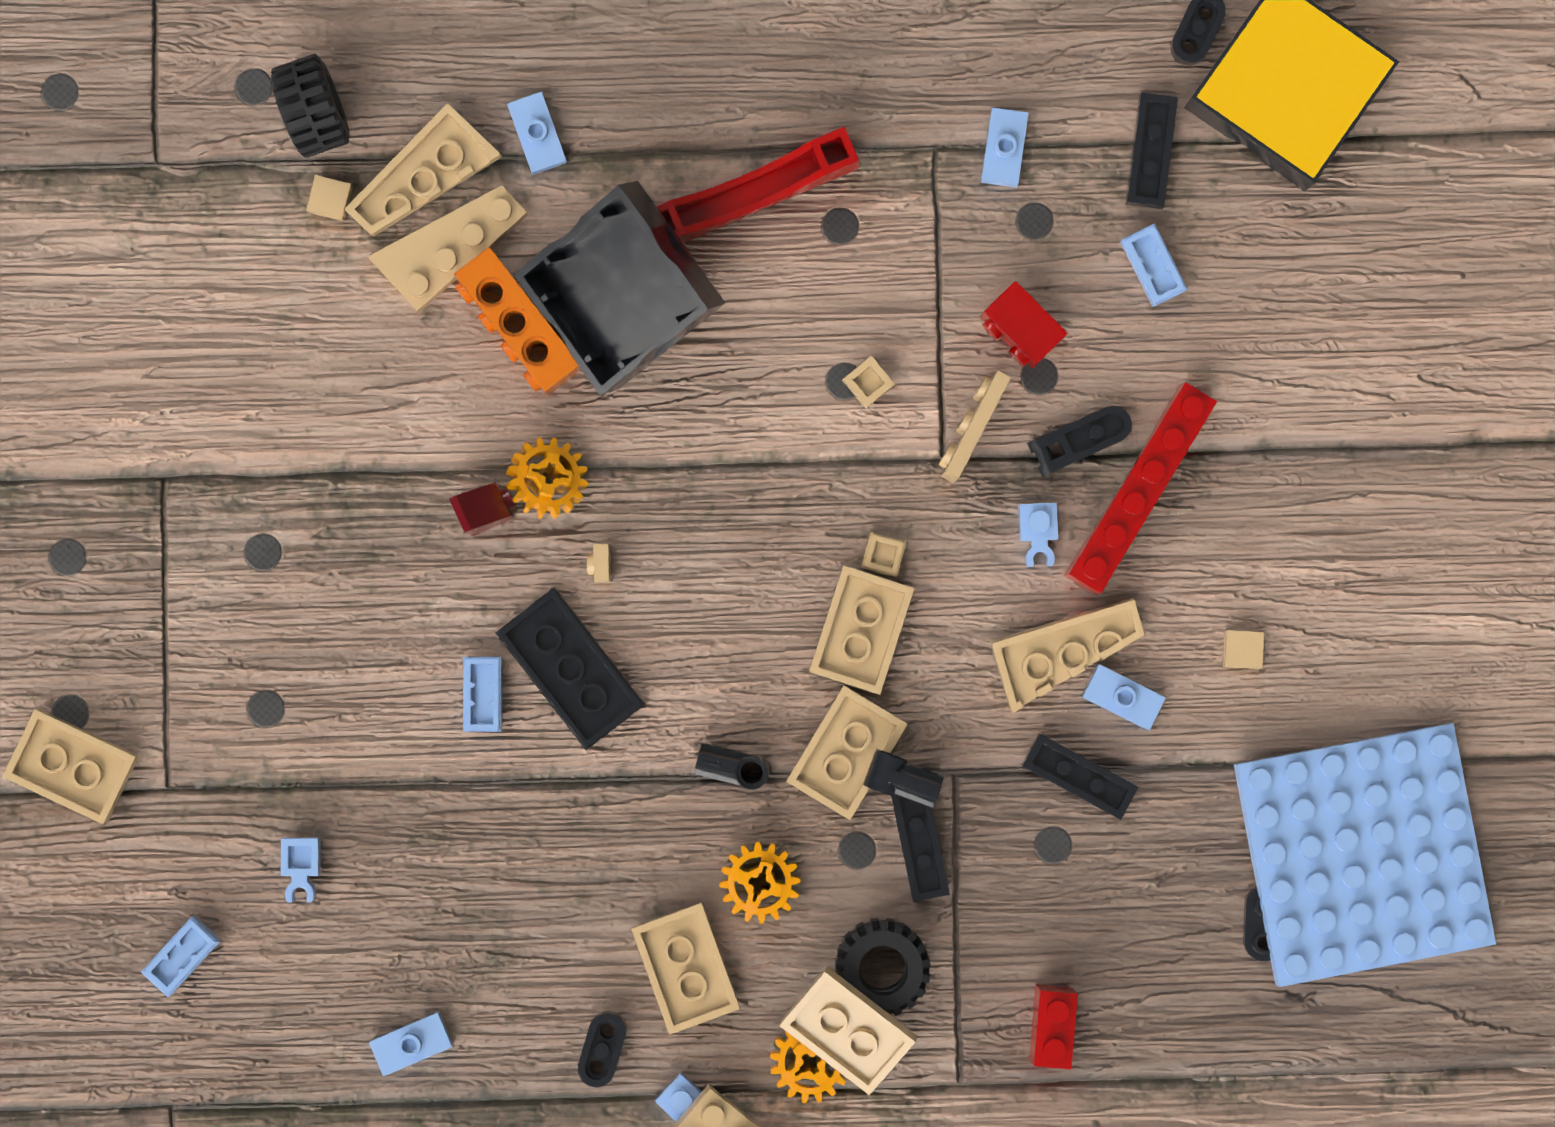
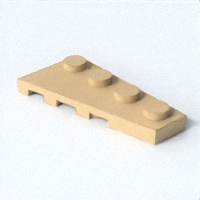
M447 103L344 210L374 237L502 158V155Z

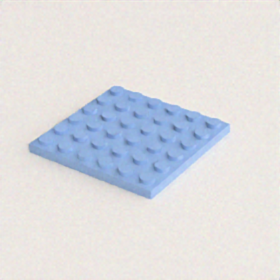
M1454 723L1233 764L1276 986H1289L1496 945Z

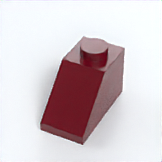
M496 482L449 498L464 533L476 536L514 518L511 509L516 508V504L512 501L513 497L507 487L501 489L500 485Z

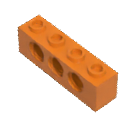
M490 247L454 273L460 281L455 286L456 290L468 305L475 301L483 312L477 317L490 334L495 330L500 333L505 340L500 347L513 363L520 359L528 370L523 374V377L535 392L542 388L547 395H550L581 371L566 345ZM491 286H499L503 290L502 298L493 304L485 302V291ZM514 315H521L525 317L526 321L525 327L518 333L509 332L506 326L509 318ZM544 344L548 347L546 359L539 363L530 361V349L534 345Z

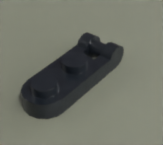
M1109 406L1032 440L1027 445L1031 454L1035 452L1041 465L1038 466V470L1041 476L1044 477L1121 442L1131 432L1132 421L1130 415L1123 408ZM1058 442L1064 455L1054 459L1048 446Z

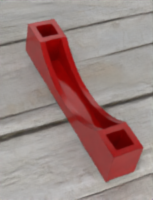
M844 126L813 139L781 158L747 174L700 192L671 199L656 207L681 242L685 243L858 169L859 159Z
M1186 382L1178 386L1127 477L1065 572V577L1095 595L1102 593L1218 401Z

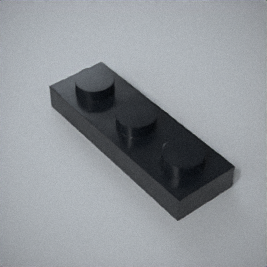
M1143 92L1139 95L1125 205L1154 209L1164 208L1178 97Z
M1040 733L1036 736L1021 764L1022 767L1122 820L1139 788Z
M897 794L891 796L912 901L917 902L950 895L932 807Z

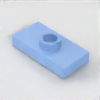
M542 91L507 103L532 175L566 164L567 160Z
M992 107L980 183L1018 187L1029 113Z
M1155 223L1120 241L1152 307L1188 290Z
M463 657V732L502 731V657Z
M1097 664L1081 696L1147 731H1150L1166 697L1100 664Z
M194 915L149 962L141 973L167 997H170L222 940Z
M440 1011L369 1041L383 1077L454 1046Z

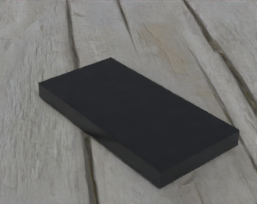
M555 587L495 632L585 750H588L646 705Z

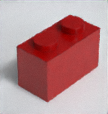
M1016 280L981 315V318L985 321L982 326L987 333L997 341L1002 338L1011 347L1008 352L1012 358L1024 367L1028 364L1032 369L1068 334Z
M1035 984L1029 1059L1035 1067L1072 1070L1078 993L1073 987Z

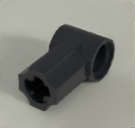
M702 743L694 774L740 785L748 790H755L768 781L771 775V767L765 757L759 754H747ZM747 762H756L761 766L763 776L760 781L751 782L745 778L743 768Z
M876 749L863 785L890 796L897 794L933 808L940 793L944 777L932 771L908 764L907 760L899 756Z

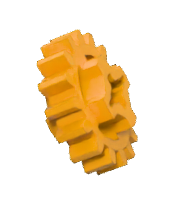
M539 437L534 442V448L526 442L521 447L522 454L515 452L511 458L515 465L509 466L506 470V475L514 479L509 481L506 487L508 490L517 491L512 500L514 503L522 500L526 503L523 512L527 514L532 508L537 509V517L542 519L546 511H550L552 518L556 519L560 515V508L568 514L574 508L572 502L579 504L584 496L580 490H585L588 486V481L580 479V477L585 475L588 469L585 466L577 465L578 460L582 456L580 453L573 456L568 453L571 444L567 443L562 448L557 447V438L553 437L549 444L545 445L543 439ZM543 456L540 463L526 465L531 459ZM543 472L549 474L548 477L552 481L551 484L545 482L546 478L542 475ZM527 486L530 487V489L532 490V492H533L535 495H533V494L529 491V489L527 488ZM568 491L562 498L552 500L554 493Z
M756 841L754 850L751 851L743 844L741 845L742 855L740 857L733 853H730L728 856L733 863L732 867L722 866L721 872L728 875V879L720 881L719 887L729 889V892L722 899L724 902L732 900L735 902L731 911L733 914L738 913L741 909L744 910L745 921L747 922L753 914L758 915L760 924H764L765 914L769 913L775 920H778V909L780 907L787 911L791 910V905L787 901L788 897L798 898L799 893L791 887L800 883V877L791 876L790 873L797 868L796 862L786 864L785 859L788 856L786 850L782 851L779 855L774 853L775 843L771 842L768 849L763 850L760 841ZM761 857L759 864L750 869L740 867L749 859ZM774 862L782 869L785 883L775 878L772 872ZM767 866L765 870L766 882L770 883V886H763L758 891L756 898H753L755 892L754 883L749 879L751 877L757 878L759 873H762L763 867ZM735 881L744 885L748 893L746 902L738 895ZM770 895L779 896V899L774 903L759 907L762 899Z
M785 1031L786 1039L781 1037L775 1038V1044L780 1050L770 1051V1058L778 1061L777 1064L770 1067L771 1074H781L776 1085L778 1088L788 1085L787 1095L789 1098H792L796 1092L801 1093L802 1103H806L809 1095L814 1094L819 1103L822 1102V1092L827 1091L831 1096L836 1095L835 1082L845 1085L846 1079L835 1068L831 1075H829L825 1068L826 1062L819 1056L817 1057V1067L813 1068L809 1064L803 1067V1055L808 1054L810 1057H814L816 1054L787 1031ZM791 1046L792 1051L795 1053V1060L786 1068L785 1056ZM802 1078L814 1080L816 1084L806 1085L799 1083L798 1081Z

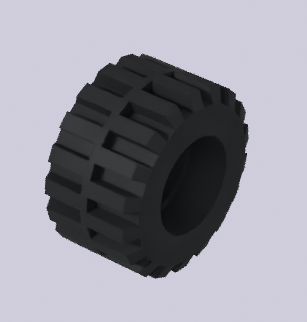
M312 54L271 69V85L278 109L295 148L304 158L349 143V127L339 95L330 73L320 57Z
M872 918L867 923L862 921L856 925L853 931H848L844 936L842 944H839L835 959L836 973L887 1013H894L895 1016L903 1014L902 1010L907 1007L909 1009L913 1008L916 1005L915 1001L919 997L922 998L926 992L925 986L930 980L929 967H931L926 948L916 932H913L904 923L900 924L890 918H886V920ZM878 946L895 948L902 955L905 964L904 973L900 980L886 988H877L867 984L860 972V963L863 956L869 950Z

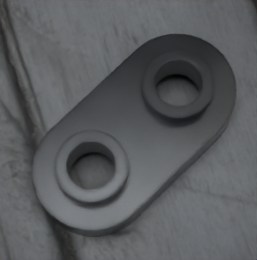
M1192 0L1170 44L1171 54L1178 63L1191 66L1199 63L1206 56L1225 17L1226 9L1222 0ZM1201 9L1208 10L1211 15L1210 19L1204 20L1200 18L1198 11ZM1183 43H1192L1195 51L1192 53L1186 52L1183 49Z
M1254 887L1248 892L1244 902L1243 946L1248 955L1255 960L1270 961V949L1268 947L1266 949H1259L1257 945L1258 939L1262 936H1267L1264 928L1263 913L1259 909L1260 897L1258 896L1257 887Z
M601 1012L590 1023L578 1063L579 1077L590 1087L605 1086L612 1080L615 1074L627 1032L625 1021L615 1012ZM604 1024H611L615 1028V1033L612 1036H605L602 1033L601 1027ZM594 1060L602 1061L604 1070L601 1072L593 1071L591 1062Z

